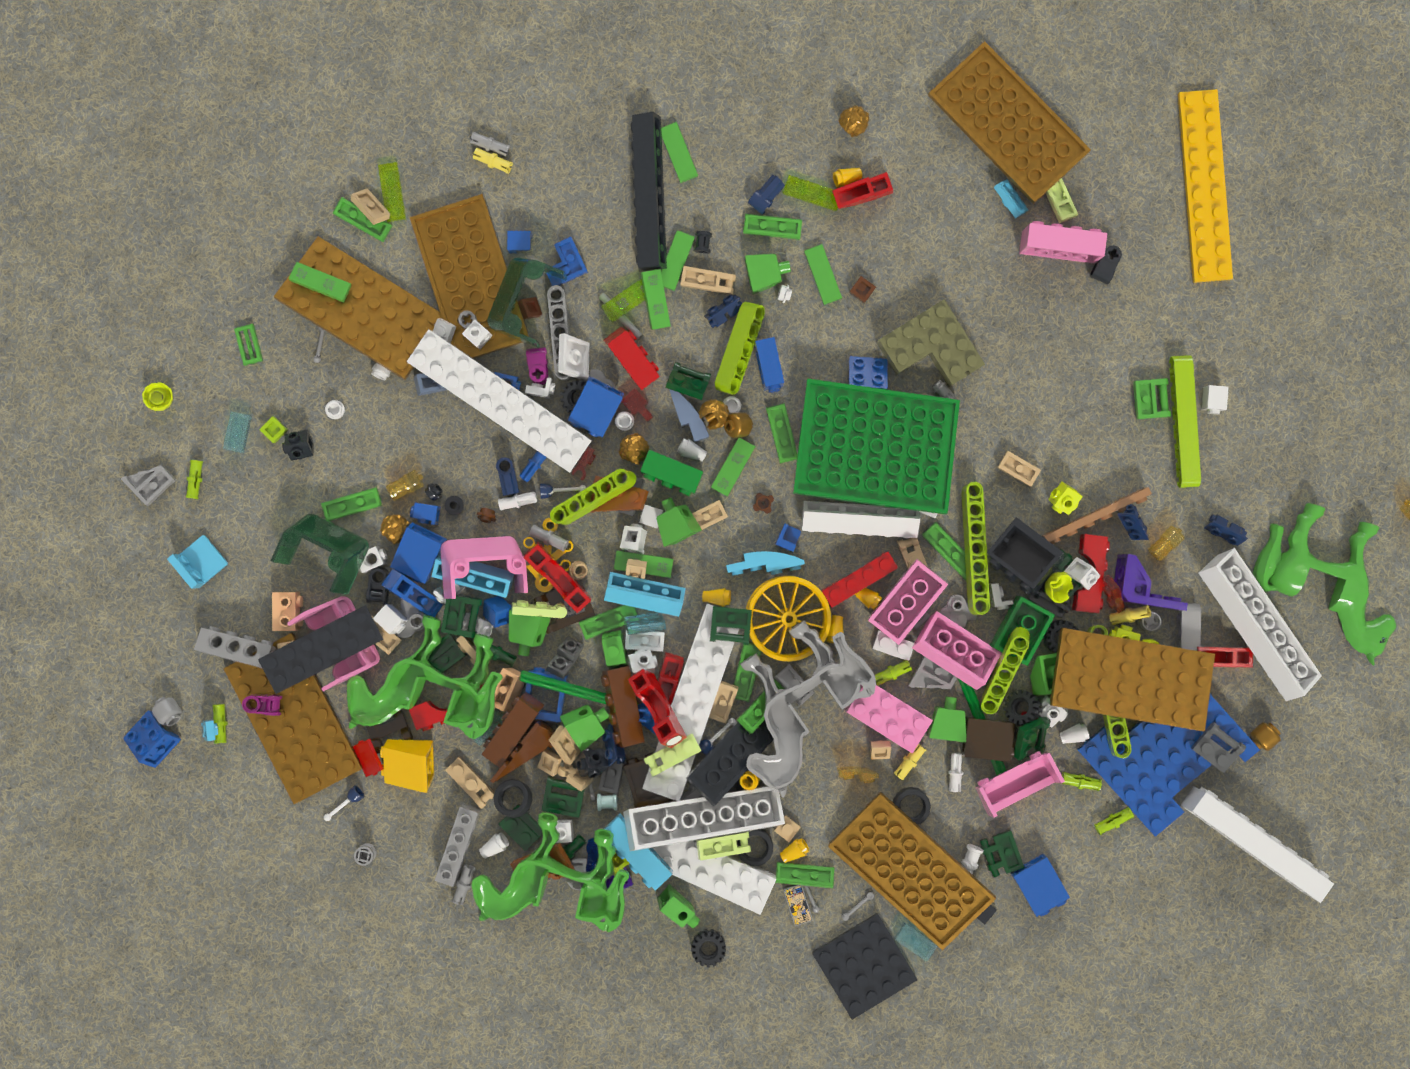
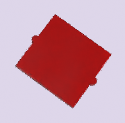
M370 738L365 741H358L357 745L352 746L366 777L372 774L373 776L377 775L379 771L384 769Z

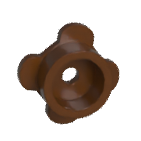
M757 493L753 509L755 511H764L766 514L772 511L771 503L774 501L773 496Z
M481 508L480 512H477V518L481 522L491 523V521H496L495 511L492 509Z

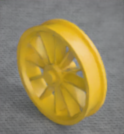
M789 575L771 578L759 585L747 602L746 609L752 610V614L753 611L777 617V620L753 626L751 616V641L760 651L773 659L788 662L798 661L814 653L810 646L798 652L795 638L791 635L795 653L781 654L787 627L790 630L792 626L796 625V622H802L797 617L822 610V626L809 622L806 623L807 625L821 628L819 638L822 642H825L829 634L831 611L828 601L819 588L805 579ZM780 583H795L789 608H786ZM777 584L783 609H780L763 592ZM802 584L809 588L811 592L792 610L798 585ZM814 594L816 595L821 607L795 614ZM763 595L779 611L778 614L755 609L754 606L758 598ZM779 623L762 642L758 640L754 629ZM783 626L777 653L767 649L764 645Z

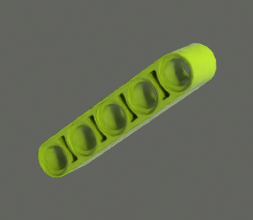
M750 302L742 303L715 380V389L717 391L733 395L739 391L765 315L763 305Z
M617 469L554 507L550 512V519L556 524H571L634 486L636 475L634 472L626 469ZM626 474L627 479H626V481L623 483V480H622V479H623V476ZM610 483L611 489L607 492V486ZM594 493L595 499L592 501L591 496ZM577 503H579V509H578V510H576V504H577ZM563 512L564 516L561 520L560 515Z
M1017 627L1012 631L988 681L981 701V709L986 714L997 712L1029 647L1030 639L1029 631L1026 628ZM1017 638H1023L1025 640L1018 641ZM1009 654H1015V655H1017V656L1012 657V656H1009Z

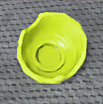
M161 382L149 384L142 393L143 403L153 411H164L173 402L171 388Z
M1066 572L1053 573L1045 583V593L1055 603L1067 601L1069 599L1068 592L1073 589L1072 578Z

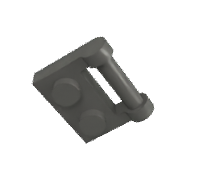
M1212 722L1191 749L1225 773L1236 758L1245 751L1246 745L1242 742L1238 743L1222 731L1218 724ZM1215 734L1231 746L1233 750L1229 753L1210 739V737Z

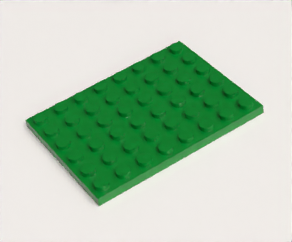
M807 378L793 494L944 515L948 514L960 400Z

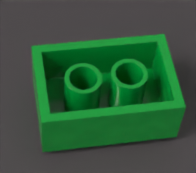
M652 450L648 451L640 470L644 474L643 477L652 482H655V479L662 481V486L672 489L673 486L680 489L679 493L689 497L691 494L695 495L703 476V471Z
M1016 596L1013 601L1014 604H1011L990 646L1002 653L1012 631L1017 627L1026 628L1030 634L1029 647L1021 664L1028 666L1055 614L1021 596ZM1017 638L1018 641L1025 640L1023 638ZM1009 654V656H1012V657L1017 656V655H1015V654Z

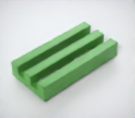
M254 324L234 328L243 365L247 366L256 362H262L263 357ZM247 329H250L257 358L254 357ZM240 331L244 332L250 360H247Z

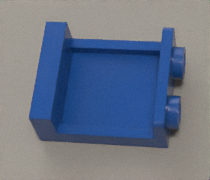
M589 376L568 421L576 428L582 427L588 430V433L592 436L603 438L624 393Z
M412 522L404 532L390 568L395 569V571L402 575L411 577L417 583L425 584L431 577L430 573L435 564V559L440 553L442 544L447 539Z
M1044 854L1024 864V868L1010 872L1036 917L1048 914L1051 908L1064 905L1067 902L1066 900L1070 898L1050 861Z

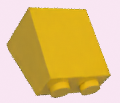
M387 739L380 750V756L384 760V764H382L384 769L381 770V775L384 776V783L427 793L434 778L433 740Z

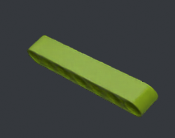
M1191 355L1171 356L1169 359V364H1171L1169 371L1170 383H1172L1171 401L1174 402L1172 416L1173 421H1175L1173 431L1174 440H1176V444H1174L1175 459H1177L1176 476L1179 478L1177 486L1179 488L1199 487L1201 484L1193 358Z
M971 482L966 484L961 491L968 609L971 614L983 615L990 609L984 493L980 483ZM969 487L975 489V496L970 495ZM971 506L977 509L976 515L971 514ZM972 525L977 526V528H978V533H977V534L972 533V531H971V526H972ZM973 544H976L979 547V552L977 554L974 553L972 550ZM974 563H977L980 566V571L978 573H976L973 569ZM976 582L981 585L980 592H977L974 588ZM978 601L982 604L980 612L975 607Z
M1093 625L1087 630V632L1093 633L1097 628L1101 631L1102 635H1108L1107 629L1102 625ZM1103 715L1110 752L1119 758L1128 757L1131 753V744L1126 719ZM1116 724L1121 728L1120 733L1117 735L1112 731L1113 726ZM1122 743L1125 750L1123 753L1118 754L1116 748Z

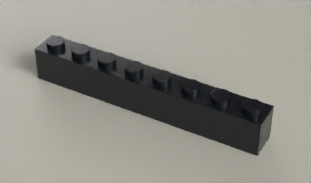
M654 112L632 115L631 131L633 133V141L631 147L634 154L632 167L634 170L633 187L635 189L634 207L636 209L634 223L637 231V236L635 237V244L637 246L636 263L639 269L652 271L667 269L661 116Z

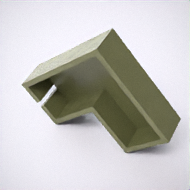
M945 299L877 341L878 347L896 375L929 355L948 387L985 365Z

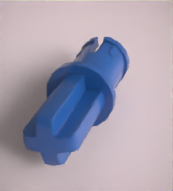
M537 451L531 459H528L529 463L520 473V478L528 482L537 469H541V464L547 457Z

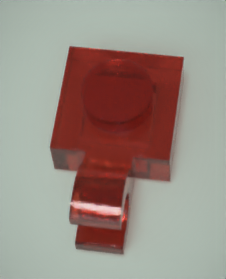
M635 388L621 400L634 416L639 412L647 422L653 418V415L644 407L648 404L647 400Z
M589 446L587 447L578 465L572 470L571 475L574 476L575 472L579 470L582 472L580 480L585 479V466L587 464L591 465L596 457L593 454L594 449Z

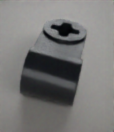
M1114 245L1105 248V256L1095 263L1090 277L1108 285L1115 274V269L1122 256L1121 249ZM1112 252L1111 256L1114 258L1110 259V255L1108 253Z
M376 568L370 572L366 592L367 603L380 602L383 605L388 603L389 590L382 586V583L389 575V571L386 568ZM378 571L381 572L384 577L381 582L376 579V573Z

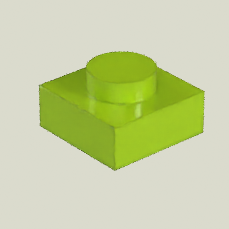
M272 416L259 429L272 443H276L288 431L275 416Z

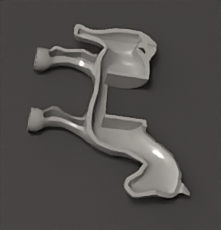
M805 621L798 623L788 632L793 638L801 639L808 644L815 654L816 670L812 677L788 689H778L773 679L772 668L769 664L761 663L757 654H753L740 664L744 670L754 672L763 683L765 690L764 718L767 728L774 738L776 755H763L759 753L749 755L747 768L768 787L778 789L783 798L787 792V785L794 781L802 766L803 737L809 733V730L791 703L820 683H823L838 706L844 709L855 699L873 695L876 687L875 675L863 658L848 647L844 633L839 632L832 637L840 657V664L833 660L832 648L822 642L818 631L810 629ZM860 685L863 686V690L861 692H859Z

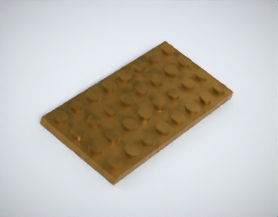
M985 41L928 94L941 110L1033 204L1091 151Z
M483 194L410 217L442 319L457 326L451 344L474 359L529 341L530 337ZM464 311H471L476 316L477 322L493 335L481 350L462 334L466 329L460 325L458 318ZM469 315V317L463 318V320L465 321V325L467 323H472L473 320L470 319L472 317L471 315Z
M318 236L299 263L351 283L352 286L344 303L291 282L288 278L276 292L274 298L406 380L414 368L407 360L428 329L433 331L437 318L442 319L441 313Z
M1061 628L1050 706L1205 731L1215 654Z
M290 633L273 642V646L277 648L279 643L297 639L294 633ZM235 662L223 668L241 704L246 697L253 694H275L262 668L240 662ZM315 675L277 694L283 695L282 699H280L279 711H281V715L270 716L247 713L293 804L363 769ZM255 699L250 700V706L252 708L257 707V702Z
M882 792L828 844V847L941 950L948 946L996 900V896Z

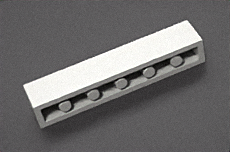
M804 501L802 531L903 538L918 537L920 513L916 510L877 505Z

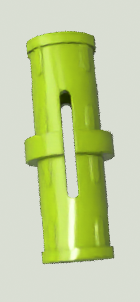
M190 460L189 477L186 479L188 481L186 498L199 499L200 482L203 480L201 478L203 461Z
M908 660L894 666L890 665L887 667L888 669L875 674L876 685L879 686L891 679L896 680L898 676L912 671Z
M225 704L212 705L213 721L218 727V735H215L214 744L227 743L226 725H228V721H226Z
M1065 772L1061 774L1065 781L1061 784L1075 786L1081 790L1083 788L1096 791L1101 790V779L1086 777L1084 774L1075 775Z
M1126 807L1114 815L1112 813L1109 814L1108 818L1094 824V827L1101 836L1113 828H1119L1122 823L1133 819L1134 815L1131 809Z

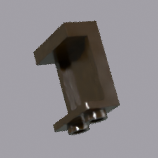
M965 716L966 742L962 744L961 754L964 757L1011 762V757H1014L1015 746H1012L1013 738H1016L1017 735L1015 724L1010 721L1004 722Z
M655 752L646 754L645 758L652 755ZM635 757L626 760L627 764L623 768L627 775L635 808L673 801V799L642 789L649 770V765L645 763L644 759L638 760Z

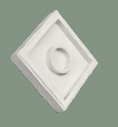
M565 333L559 334L558 372L580 380H588L590 343Z

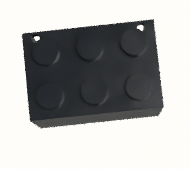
M1017 517L986 553L989 565L996 571L1000 569L1005 574L1004 577L1012 583L1016 581L1023 592L1028 595L1032 593L1034 596L1064 560V552Z

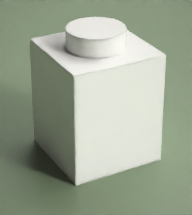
M1213 385L1203 387L1202 410H1208V414H1220L1221 411L1227 410L1228 387Z
M385 604L373 618L389 634H399L406 627L405 623L408 621L392 604Z

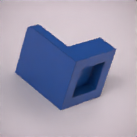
M507 231L508 252L510 254H517V251H530L531 239L533 237L531 231Z
M784 523L775 545L794 552L801 531Z
M501 596L486 599L483 603V616L494 628L508 624L509 610H511L512 606Z

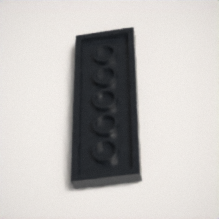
M365 605L259 658L258 661L275 694H278L384 639Z
M764 720L751 734L737 721L686 777L712 806H715L748 769V756L754 753L761 754L774 740L767 728L766 721Z

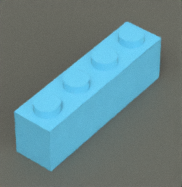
M440 552L435 559L432 577L443 580ZM473 561L469 562V573L464 578L455 579V584L506 598L511 590L514 574L508 570Z
M610 572L604 601L679 617L686 588Z
M618 814L604 828L614 834L612 845L617 849L615 851L621 859L625 858L630 863V869L635 874L639 873L643 877L642 881L648 888L652 887L656 890L673 874V869L653 848L629 850L625 819L621 814Z

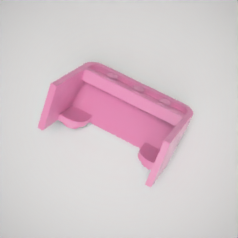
M510 536L445 541L441 546L444 599H456L455 579L464 578L469 573V562L506 559L508 571L514 574L515 593H528L526 561L523 558L524 556L517 541Z
M341 596L301 613L287 624L291 626L304 620L306 625L315 631L356 609L348 597ZM375 645L334 665L332 674L335 681L321 688L324 692L378 664L380 656Z
M1038 751L1029 756L1030 760L990 780L987 777L977 782L979 786L976 787V790L987 815L996 817L998 816L996 812L1053 783L1065 782L1051 754H1041Z

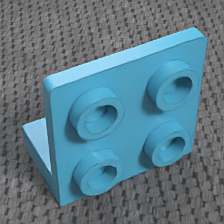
M205 535L198 538L182 553L172 554L167 558L191 589L202 587L228 565L225 558Z

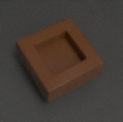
M860 276L849 293L865 304L876 286Z

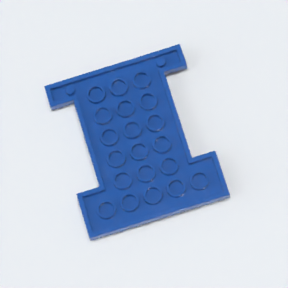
M1210 694L1205 730L1212 722H1215L1222 731L1238 743L1242 742L1246 745L1245 751L1239 755L1246 762L1260 749ZM1139 721L1128 731L1131 753L1126 758L1116 757L1110 752L1105 726L1077 749L1154 836H1157L1185 813L1172 797L1212 765L1191 749L1204 731ZM1215 734L1210 737V739L1226 751L1233 749ZM1122 743L1116 748L1118 754L1123 753L1125 750Z

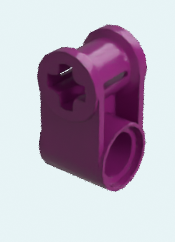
M546 347L526 349L529 376L533 383L541 385L546 384L548 377ZM538 372H541L542 374L540 375V379L536 378Z
M253 694L243 700L242 708L247 713L279 716L281 715V711H279L280 699H282L283 695ZM251 699L256 700V708H252L250 706Z

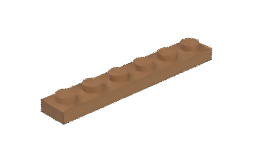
M1149 487L1142 488L1042 535V537L1055 544L1061 541L1060 537L1063 535H1067V537L1078 533V528L1083 526L1085 529L1095 525V520L1100 518L1102 521L1112 517V513L1117 510L1119 512L1125 511L1126 506L1134 502L1140 504L1148 500L1147 496L1152 493Z

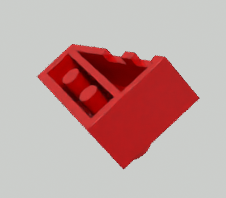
M619 327L603 339V341L608 345L636 385L643 390L660 377L657 373L659 368L653 361H648L646 358L648 353L642 345L638 347L634 342L637 338L631 330L627 332L623 327Z

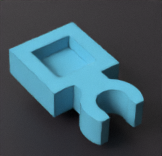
M213 720L203 721L201 723L203 729L202 737H204L205 741L215 740V735H218L217 724H214Z

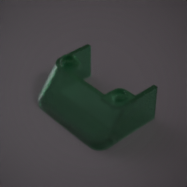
M520 257L512 259L487 318L489 327L494 331L539 348L540 344L537 340L520 334L522 321L517 315L512 314V311L526 278L537 280L545 272L566 281L567 276L565 272L537 260Z
M305 515L283 532L270 561L290 565L303 538L331 552L328 558V566L337 575L329 591L348 595L368 552V541L318 515Z

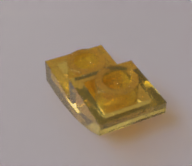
M848 766L837 768L838 776L840 778L843 777L844 780L855 778L854 775L857 774L860 782L864 781V783L875 782L876 778H879L877 771L864 767Z

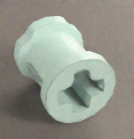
M597 794L598 811L602 809H614V811H617V794Z

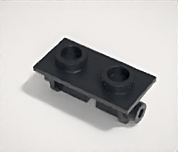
M1044 585L1035 596L1031 593L1029 597L1031 601L1060 618L1065 613H1068L1071 608L1069 606L1071 601L1069 600L1063 603H1055L1045 593Z

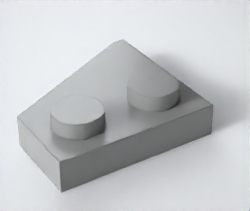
M157 466L150 470H144L121 478L146 506L152 504L177 480L164 466Z

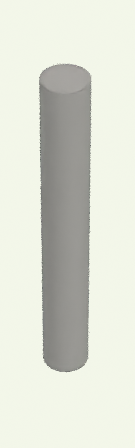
M605 293L599 296V299L628 330H631L638 340L643 334Z

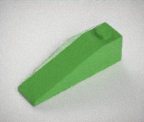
M1057 653L1037 656L1030 675L1034 695L1052 693Z

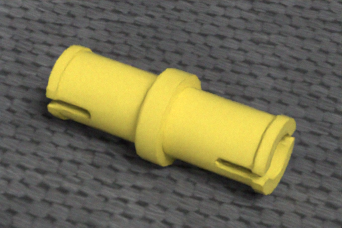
M478 147L475 149L474 154L476 155H473V159L487 164L489 168H496L507 174L510 173L512 168L509 166H513L512 162L498 157L496 153L491 154Z
M1148 605L1134 609L1129 607L1125 611L1110 613L1109 618L1112 625L1124 622L1132 623L1137 619L1151 617V610Z
M918 744L913 753L909 752L907 756L903 757V762L894 771V774L904 780L910 770L917 766V761L926 752V749Z

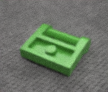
M1168 378L1133 382L1136 420L1171 417L1167 395ZM1155 386H1159L1160 412H1157Z

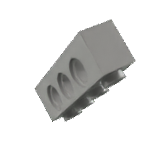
M212 626L209 629L201 628L194 650L259 668L262 667L258 659L277 650L273 646V642L262 640L259 643L255 641L256 638L244 635V638H240L238 633L228 630L226 634L221 633V629ZM220 639H222V643L218 647V642ZM239 643V649L235 651V647ZM257 648V653L253 656V650Z
M464 803L460 806L435 881L452 887L456 884L481 809Z

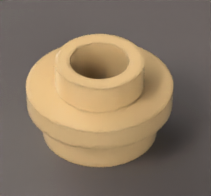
M574 561L570 565L569 574L574 579L581 580L587 575L588 569L584 562ZM577 567L580 568L578 573L575 572Z

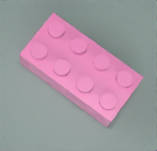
M1033 221L1022 231L1019 254L1095 264L1105 256L1107 233H1103L1100 229H1090L1088 231L1082 230V227L1079 226L1065 228L1062 224H1051L1050 226L1044 225V222Z
M916 559L869 616L868 621L899 645L947 587L948 583L920 560Z
M938 611L928 618L912 646V649L975 690L986 684L1002 654Z
M860 685V691H859V692H861V691L863 690V686H862V685ZM877 685L873 695L855 699L845 708L847 713L911 753L914 752L933 721Z

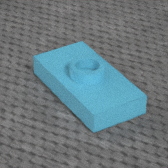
M1007 179L994 186V189L1002 199V203L1010 210L1015 219L1028 211V208Z

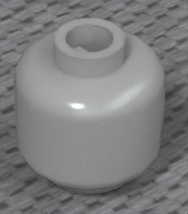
M161 697L155 701L152 714L159 724L172 726L181 719L182 709L174 698Z

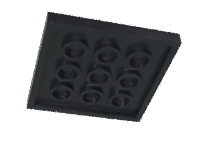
M875 913L812 952L852 1020L917 981L915 974L878 913Z

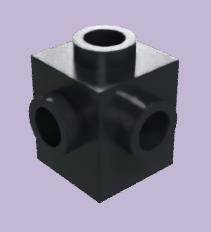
M308 429L285 434V442L282 443L284 453L288 454L291 461L313 456L314 443Z
M585 749L575 759L576 768L579 770L581 777H597L609 767L603 749Z

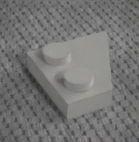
M923 656L908 686L911 688L951 689L957 677Z

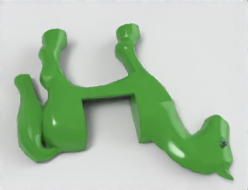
M1306 503L1303 513L1298 514L1295 528L1288 537L1290 548L1287 552L1281 553L1284 527L1274 523L1270 525V538L1260 552L1252 574L1264 592L1277 590L1288 596H1295L1300 592L1310 568L1338 577L1328 609L1338 613L1346 640L1358 652L1364 653L1368 661L1374 666L1375 657L1382 654L1389 637L1396 629L1395 619L1391 615H1382L1371 621L1365 620V608L1369 597V579L1364 565L1363 551L1367 541L1377 534L1380 527L1367 522H1359L1357 532L1349 538L1351 552L1349 562L1334 563L1321 561L1309 552L1308 533L1314 522L1323 516L1325 508Z
M423 615L422 624L425 629V636L422 645L411 657L395 663L388 673L384 685L375 695L369 690L367 682L363 677L356 675L348 680L347 701L348 710L352 718L349 723V729L356 727L358 724L363 726L381 724L400 709H411L417 703L425 681L428 680L454 690L443 723L459 727L469 738L476 739L489 729L493 722L495 691L498 683L503 678L500 673L493 671L489 675V662L493 658V652L490 649L493 638L475 633L473 642L476 646V661L473 669L464 678H451L434 668L428 661L433 650L441 642L442 637L438 629L441 626L442 620Z
M551 813L539 814L538 825L542 829L543 841L531 855L516 866L510 883L503 893L495 888L490 878L486 875L477 876L472 880L475 903L481 911L479 920L483 921L488 918L504 920L512 918L531 903L533 906L538 907L544 895L549 872L584 883L581 888L575 918L592 922L602 931L611 932L621 924L624 915L625 898L623 888L629 878V872L620 869L607 889L606 880L612 876L614 871L612 861L616 851L615 846L612 845L614 834L606 829L595 831L594 842L598 846V863L590 872H579L566 867L550 856L552 847L560 838V833L555 828L558 817Z

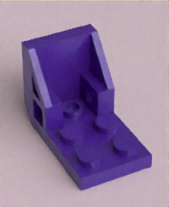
M1117 555L1112 593L1118 601L1187 611L1188 603L1181 602L1182 598L1164 596L1162 599L1163 595L1150 594L1152 581L1136 555Z

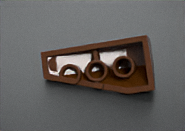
M539 720L490 781L492 783L496 782L543 752L548 746L552 748L553 746L549 739L556 730L543 720Z

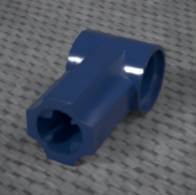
M772 174L762 188L758 189L751 196L748 204L762 215L765 214L766 208H770L773 200L785 187V184L780 178Z
M507 457L500 458L496 463V469L499 474L503 496L519 493L514 461ZM505 460L510 463V469L506 472L501 469V463Z

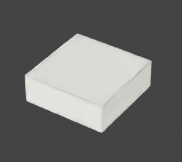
M645 505L639 523L658 529L656 518L663 513V510Z

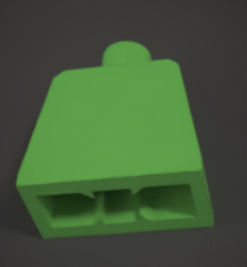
M776 254L745 256L752 294L781 284V274L791 272L789 261L778 263Z
M672 498L661 502L665 512L657 516L656 519L664 547L674 545L702 531L687 505L675 506Z
M509 610V641L519 644L518 655L529 656L530 647L542 645L550 617L515 615Z
M622 630L603 633L602 645L606 666L609 669L628 666Z
M945 696L944 707L935 706L931 719L933 721L927 732L929 738L966 742L965 711L956 709V697Z
M585 705L560 716L582 752L605 733L601 722L609 718V714L604 707L594 713L589 705Z
M669 884L657 897L660 911L682 928L686 924L695 928L700 919L695 915L693 905Z

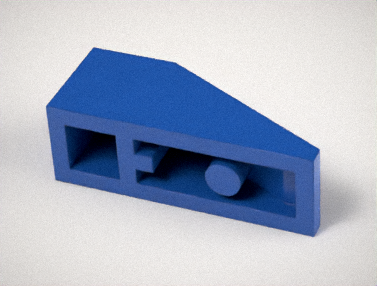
M393 569L382 583L383 587L428 616L435 617L444 605L436 597Z

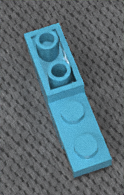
M763 551L744 553L743 562L726 565L727 572H732V576L743 574V569L750 568L752 572L761 570L762 565H765L766 572H771V575L783 573L782 569L790 568V571L801 569V565L805 564V562L792 555Z

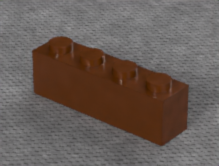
M629 666L603 670L601 676V683L606 689L605 702L610 709L609 721L614 729L612 736L617 747H627L645 742L641 722H639L640 716L636 696L628 681L631 677Z
M527 692L521 697L517 696L511 704L513 709L511 711L508 709L502 717V720H504L503 724L499 723L492 732L495 734L494 737H489L483 745L485 750L481 755L499 768L508 759L544 707L543 703Z

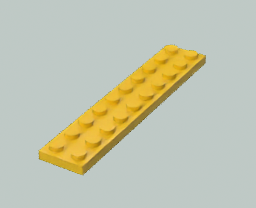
M1218 89L1179 92L1178 106L1193 283L1232 280L1233 272Z

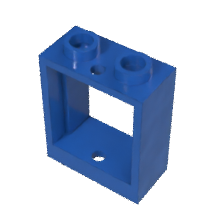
M775 337L755 341L754 348L764 391L768 390L769 393L778 392L784 385V378Z
M534 667V670L528 671L556 680L568 681V675L562 679L550 672H545V668ZM527 683L526 692L531 695L533 684ZM559 693L557 712L541 710L535 719L561 722L560 716L563 715L566 693Z

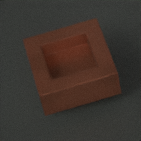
M536 297L518 301L524 320L543 315Z

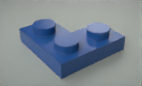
M572 237L554 244L562 262L545 269L552 286H560L588 273Z

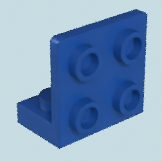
M850 356L849 384L888 390V360L884 358Z
M149 710L123 738L139 763L154 768L161 763L181 740L177 734L164 730L152 714V711Z

